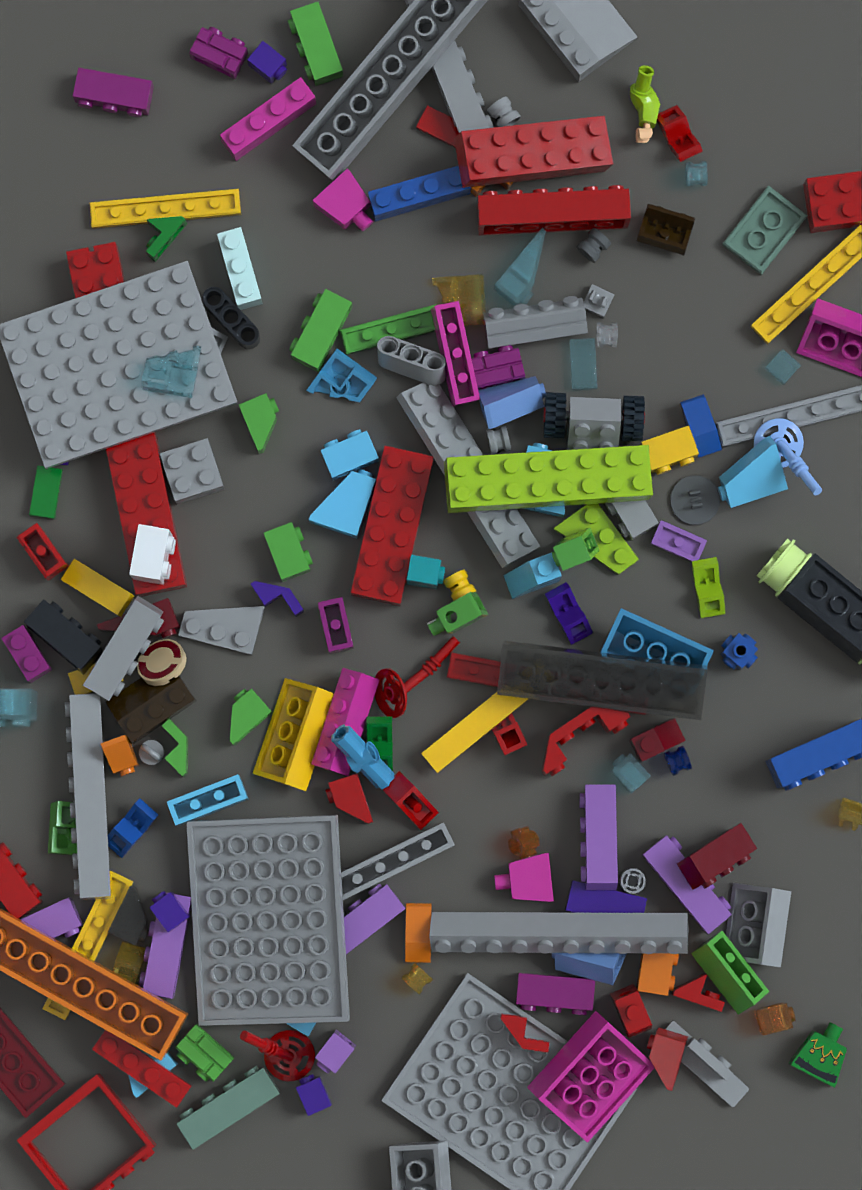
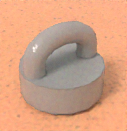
M148 740L140 746L139 756L144 763L156 765L164 758L165 750L158 741Z

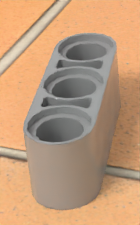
M385 336L378 341V364L384 369L433 386L440 385L445 381L446 362L443 355L392 336Z

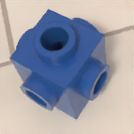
M738 633L735 637L730 634L721 645L724 648L720 654L724 657L722 661L733 670L735 668L741 670L744 666L749 668L758 658L755 655L758 650L754 646L756 641L746 633L743 636ZM738 646H742L745 649L744 655L737 654L736 648Z

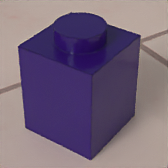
M264 41L260 43L247 59L248 66L270 84L275 79L279 81L287 71V68H285L287 66L286 59Z
M163 891L152 899L154 904L150 906V909L167 932L172 931L190 917L173 892L166 894Z
M311 1074L299 1080L300 1085L296 1086V1089L308 1116L332 1106L320 1076L315 1078Z

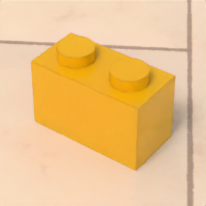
M689 425L642 441L640 444L649 445L651 473L656 471L657 475L671 471L670 466L680 463L681 467L695 462L694 458L699 455Z

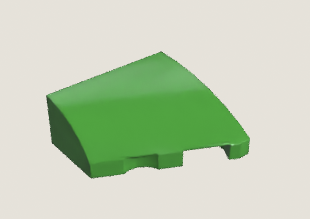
M56 801L51 803L48 854L72 856V854L77 853V843L72 844L71 828H76V818L70 817V803L74 802Z

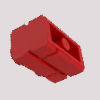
M38 523L32 525L16 537L48 581L69 567Z

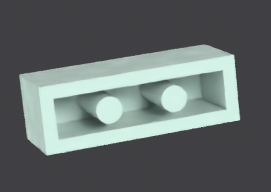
M241 227L218 233V240L237 307L243 310L263 304Z

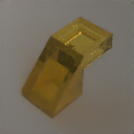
M122 941L112 971L137 985L146 948Z

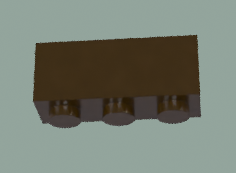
M180 676L176 679L173 677L169 680L170 683L160 686L147 684L141 677L122 690L118 697L113 696L109 701H106L107 706L131 743L135 744L163 725L168 719L173 718L196 702V699Z

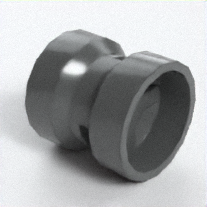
M592 228L588 233V239L581 241L576 247L584 257L595 263L600 258L601 250H607L611 242L599 230Z

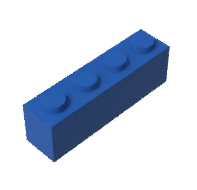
M455 166L369 191L368 199L376 222L471 194V187L462 188L459 166Z

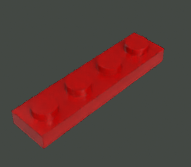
M107 1030L103 1032L92 1048L93 1051L176 1108L192 1087V1085L150 1056Z

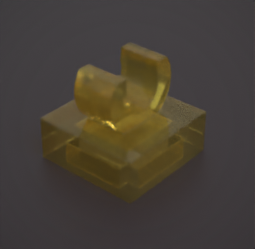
M842 798L839 806V826L842 827L846 820L853 822V831L858 828V824L862 825V803Z

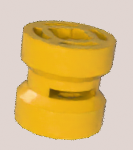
M465 569L443 580L446 588H449L452 592L451 598L453 601L469 592H476L474 585L468 581V574Z

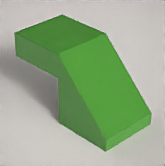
M168 719L162 727L179 744L165 759L181 776L185 777L188 774V737L172 720Z

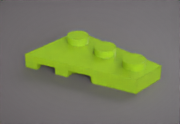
M586 504L554 528L555 531L566 537L590 527L599 547V552L593 558L617 575L639 560L599 504Z

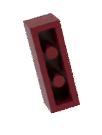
M742 823L676 864L692 890L701 885L705 889L717 882L715 876L718 874L722 878L734 870L732 865L735 863L740 866L750 860L749 854L755 851L757 847Z

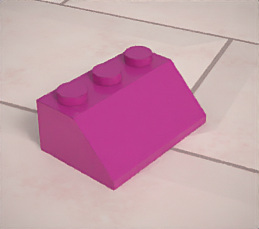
M817 298L796 353L862 377V314Z

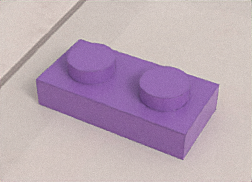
M661 520L651 545L692 562L699 560L707 540Z

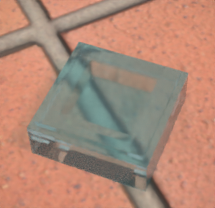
M782 349L765 369L784 385L801 365Z

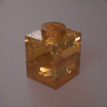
M785 1002L755 1009L760 1033L763 1036L792 1029V1022L796 1021L792 1006L788 1007Z

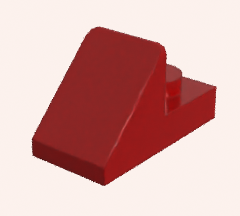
M706 973L674 988L671 993L676 997L722 1012L725 1004L724 1001L719 1000L720 995L706 990L705 995L701 994L707 977Z

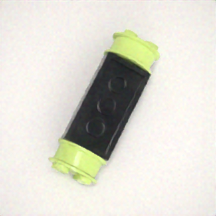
M787 538L757 574V577L760 578L758 582L762 583L764 581L776 591V597L780 594L778 599L852 660L858 661L859 665L862 664V591L816 553L811 557L812 553L806 554L794 544L796 540L790 541Z

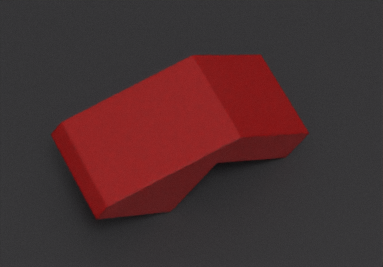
M678 105L658 114L657 122L671 151L680 162L703 152L701 144L691 133L686 115Z
M512 713L491 729L504 756L528 745Z
M501 1013L500 1019L522 1049L548 1053L549 1041L524 1038L527 1017Z

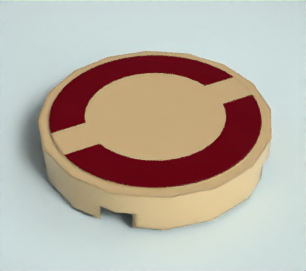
M171 639L158 640L148 646L144 655H140L137 670L147 684L153 686L165 685L170 683V679L173 677L176 679L182 673L187 657L181 645Z

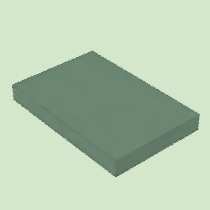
M768 185L722 245L762 275L808 215Z

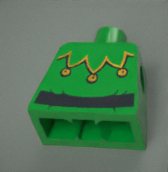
M829 1022L823 1035L812 1030L788 1064L835 1088L847 1051L846 1047L837 1043L843 1028Z

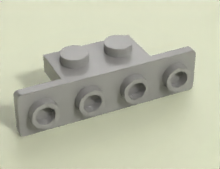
M672 1021L665 1028L666 1030L688 1036L681 1062L731 1107H735L749 1091V1088L729 1070L731 1064L721 1055L716 1058L709 1052L712 1047L702 1038L697 1041L675 1021Z

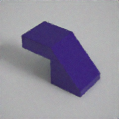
M257 581L251 583V586L265 607L283 597L295 617L304 612L290 588Z
M567 582L545 593L551 610L571 645L593 633L585 614L579 607Z

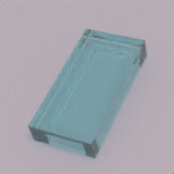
M595 338L570 339L572 390L597 389Z

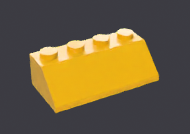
M285 678L252 774L306 791L315 767L311 763L334 693Z

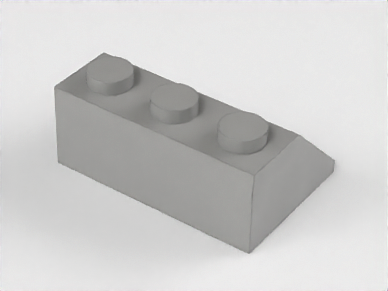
M733 883L730 900L731 908L729 909L732 915L727 921L726 936L746 962L781 967L791 891Z

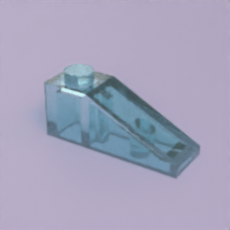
M543 228L494 285V290L513 306L521 303L527 304L534 295L531 291L534 287L546 230Z

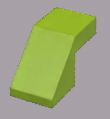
M717 557L692 561L693 582L700 617L706 618L725 614L724 594L720 584Z

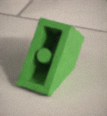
M267 393L239 404L259 454L263 453L277 421L275 413L279 412L274 398L269 399Z
M252 688L249 691L243 689L234 697L236 702L232 705L230 742L234 746L273 713Z

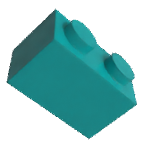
M411 555L407 585L437 590V585L443 584L445 567L441 566V560Z

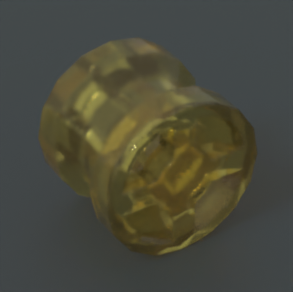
M416 963L411 966V971L408 974H404L401 977L419 995L422 993L424 985L431 983L433 980Z

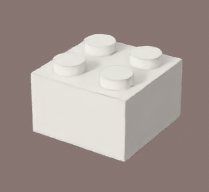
M142 524L138 525L129 573L133 580L164 585L165 579L169 580L171 564L168 562L169 554H174L176 540L169 529Z

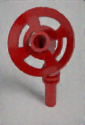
M452 636L434 656L429 657L430 660L425 661L426 665H421L422 669L404 683L400 676L390 668L378 671L375 678L379 680L374 696L380 710L386 716H392V718L402 716L407 706V693L429 675L432 676L433 671L436 672L437 667H441V662L460 642ZM384 678H386V681H385V683H384V691H383V689H382L383 680H384ZM386 700L395 705V710L390 708Z
M245 1030L240 1034L242 1041L257 1047L261 1053H264L267 1069L274 1077L280 1080H299L309 1073L314 1064L315 1050L313 1044L306 1035L299 1031L284 1030L275 1034L271 1039H262ZM289 1037L298 1038L305 1044V1047L302 1048L299 1043L289 1040ZM279 1039H280V1041H281V1043H282V1046H281V1047H279V1045H278V1043H277V1041H278ZM289 1044L296 1046L299 1050L296 1052L293 1048H289ZM302 1056H308L306 1066L299 1072L296 1066L300 1064ZM280 1061L289 1064V1067L283 1066ZM276 1064L280 1069L289 1071V1075L278 1072L273 1065Z

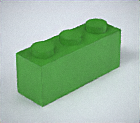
M319 2L291 10V19L287 21L292 35L297 33L299 42L296 43L299 56L300 58L305 56L308 65L304 66L308 80L313 79L315 86L343 77V69Z
M327 289L324 290L323 294L318 293L312 305L315 310L311 317L308 315L305 317L301 325V329L304 331L300 338L295 337L289 349L292 352L291 358L318 373L353 307L351 301Z
M586 528L562 538L553 547L552 557L556 566L561 565L563 571L591 560L599 552V547L591 528Z
M723 931L706 940L691 953L738 1015L754 1006L770 992Z

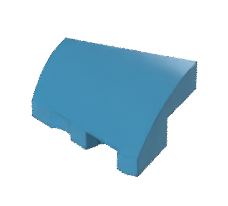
M336 348L307 388V391L310 393L330 394L329 397L334 398L345 397L350 401L360 402L377 377Z

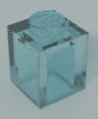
M631 753L627 757L623 754L620 755L612 763L615 768L610 772L630 794L651 777Z

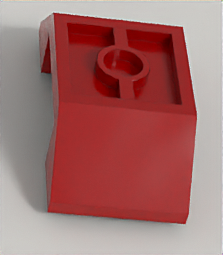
M591 706L548 736L542 767L543 775L545 776L550 773L553 777L565 768L563 763L567 761V758L556 743L559 742L561 746L575 737L573 734L575 730L580 728L583 732L595 724V717L606 733L612 730L616 734L629 725L626 721L631 717L629 713Z

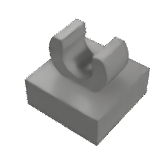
M592 284L584 300L585 310L604 319L615 294Z

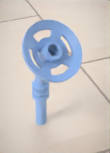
M775 418L763 423L754 436L753 446L755 447L765 438L763 434L769 428L778 425V431L770 436L777 445L780 460L781 456H784L786 461L781 462L782 468L789 466L792 472L803 480L813 495H819L822 492V488L809 473V467L799 457L804 444L800 429L793 422L783 418ZM787 427L793 430L797 437V442H794L793 436L786 431ZM784 434H786L789 437L790 443H788L787 440L783 438Z

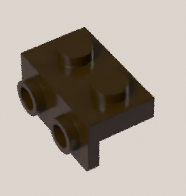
M648 204L636 241L684 255L695 218L661 206Z

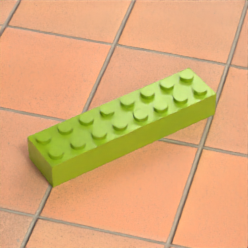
M649 445L447 457L444 462L448 513L649 500L653 496Z

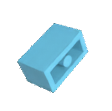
M359 429L349 433L346 440L338 442L335 439L324 444L321 454L333 481L350 474L352 471L355 472L379 462V457L367 431L361 432Z

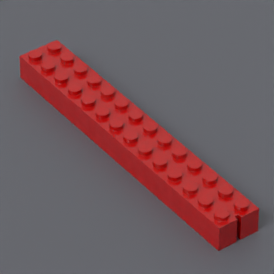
M116 242L93 246L94 251L90 252L88 247L66 252L75 298L125 282ZM156 432L107 448L106 452L130 567L139 524L169 529L176 540L174 554H169L168 562L171 564L169 580L165 579L164 585L133 580L135 595L143 597L186 588L187 582Z

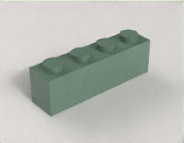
M256 1065L244 1073L246 1078L241 1082L237 1083L236 1080H233L222 1087L225 1092L216 1097L213 1093L201 1101L203 1106L196 1111L191 1107L179 1115L181 1120L176 1124L192 1150L281 1093L265 1066L259 1069Z

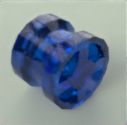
M684 746L678 747L677 751H667L664 753L667 765L673 776L683 769H692Z

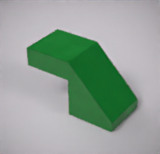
M392 716L367 717V742L370 741L375 745L380 759L393 771Z

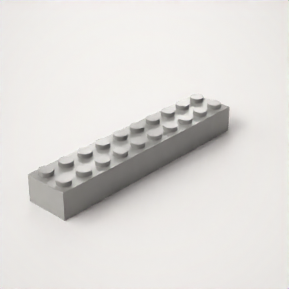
M414 0L292 146L334 181L346 170L488 0Z

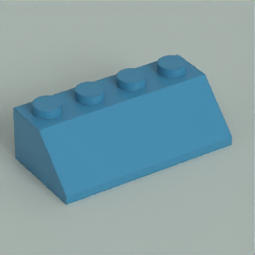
M621 608L603 644L600 655L693 697L714 650Z

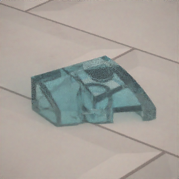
M193 346V350L182 353L173 351L169 352L166 356L147 358L142 376V390L192 398L199 367L201 346Z

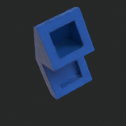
M704 394L680 402L685 424L689 425L699 452L698 458L722 450L718 431Z
M139 798L125 817L108 834V847L123 858L158 817V814Z

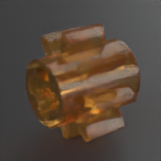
M528 826L511 831L513 837L508 840V846L514 855H519V859H523L537 854L535 848L540 843L536 832L529 830Z

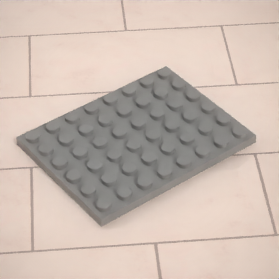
M188 261L0 324V340L45 469L238 404Z
M338 815L187 821L199 1026L348 1022L350 1014Z
M467 973L381 1101L437 1140L448 1141L449 1148L510 1190H570L637 1088L587 1143L527 1088L568 1041ZM501 1013L527 1017L524 1038L549 1041L548 1053L522 1049L500 1019Z

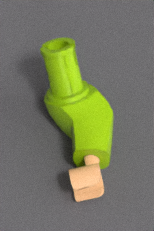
M646 65L639 67L636 83L630 87V98L638 111L639 126L642 127L636 129L637 143H647L653 134L652 129L656 126L660 108L659 99L650 86L654 70Z

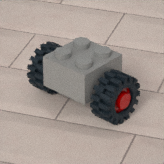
M546 392L543 413L544 438H564L567 421V450L618 447L621 426L622 441L642 442L645 423L644 396L624 395L621 413V399L570 397L569 411H566V393Z

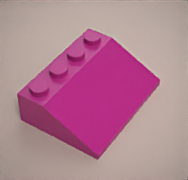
M595 1011L527 1088L588 1143L652 1072L654 1066L645 1055Z

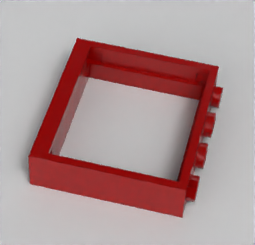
M100 1073L96 1074L17 1139V1142L56 1190H70V1188L32 1141L97 1087L102 1090L145 1145L90 1190H111L115 1186L112 1181L118 1176L124 1179L135 1170L132 1166L139 1159L145 1162L155 1153L152 1148L157 1144Z

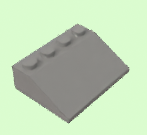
M519 0L518 6L578 82L638 38L609 0Z

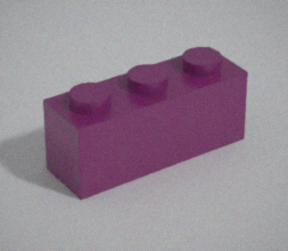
M78 67L73 98L78 103V106L91 109L93 106L103 107L102 110L106 112L117 113V110L126 111L127 115L132 117H142V115H149L154 86L151 80Z
M518 973L516 1004H521L522 1010L536 1011V1006L546 1007V1012L561 1013L562 1008L572 1009L571 1014L587 1015V1010L593 1011L595 980Z

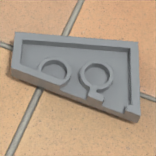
M265 606L185 611L178 636L252 655Z

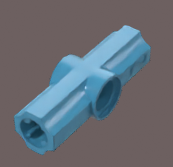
M344 724L339 726L332 734L331 741L344 753L350 768L354 772L358 773L361 771L376 788L384 789L389 786L390 782L394 779V772L380 759L379 752L372 742L368 741L365 743L350 726H345Z

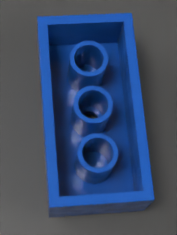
M862 719L766 760L765 762L777 789L784 787L785 791L802 784L800 779L807 777L808 781L826 774L825 768L830 767L831 770L838 769L849 764L847 759L853 757L854 760L862 758Z

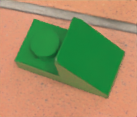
M184 217L147 219L148 224L160 234L158 237L154 235L146 245L148 248L146 253L153 261L156 262L185 228L187 222Z

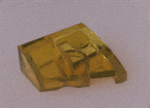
M483 274L432 278L433 285L438 287L443 296V299H441L443 304L459 301L464 326L484 325L483 313H486Z

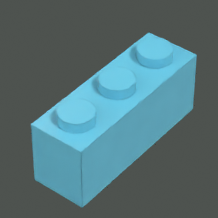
M237 774L169 800L167 805L175 826L178 827L186 824L187 821L197 820L249 800L241 777Z

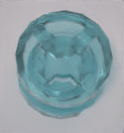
M701 161L699 164L686 162L685 177L687 187H692L694 184L707 186L708 171L706 161Z

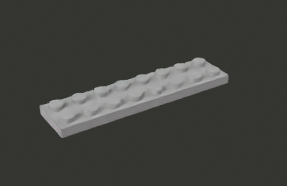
M421 383L400 393L396 397L444 475V462L447 457L483 455L440 385L433 386ZM517 509L468 512L502 568L541 547Z

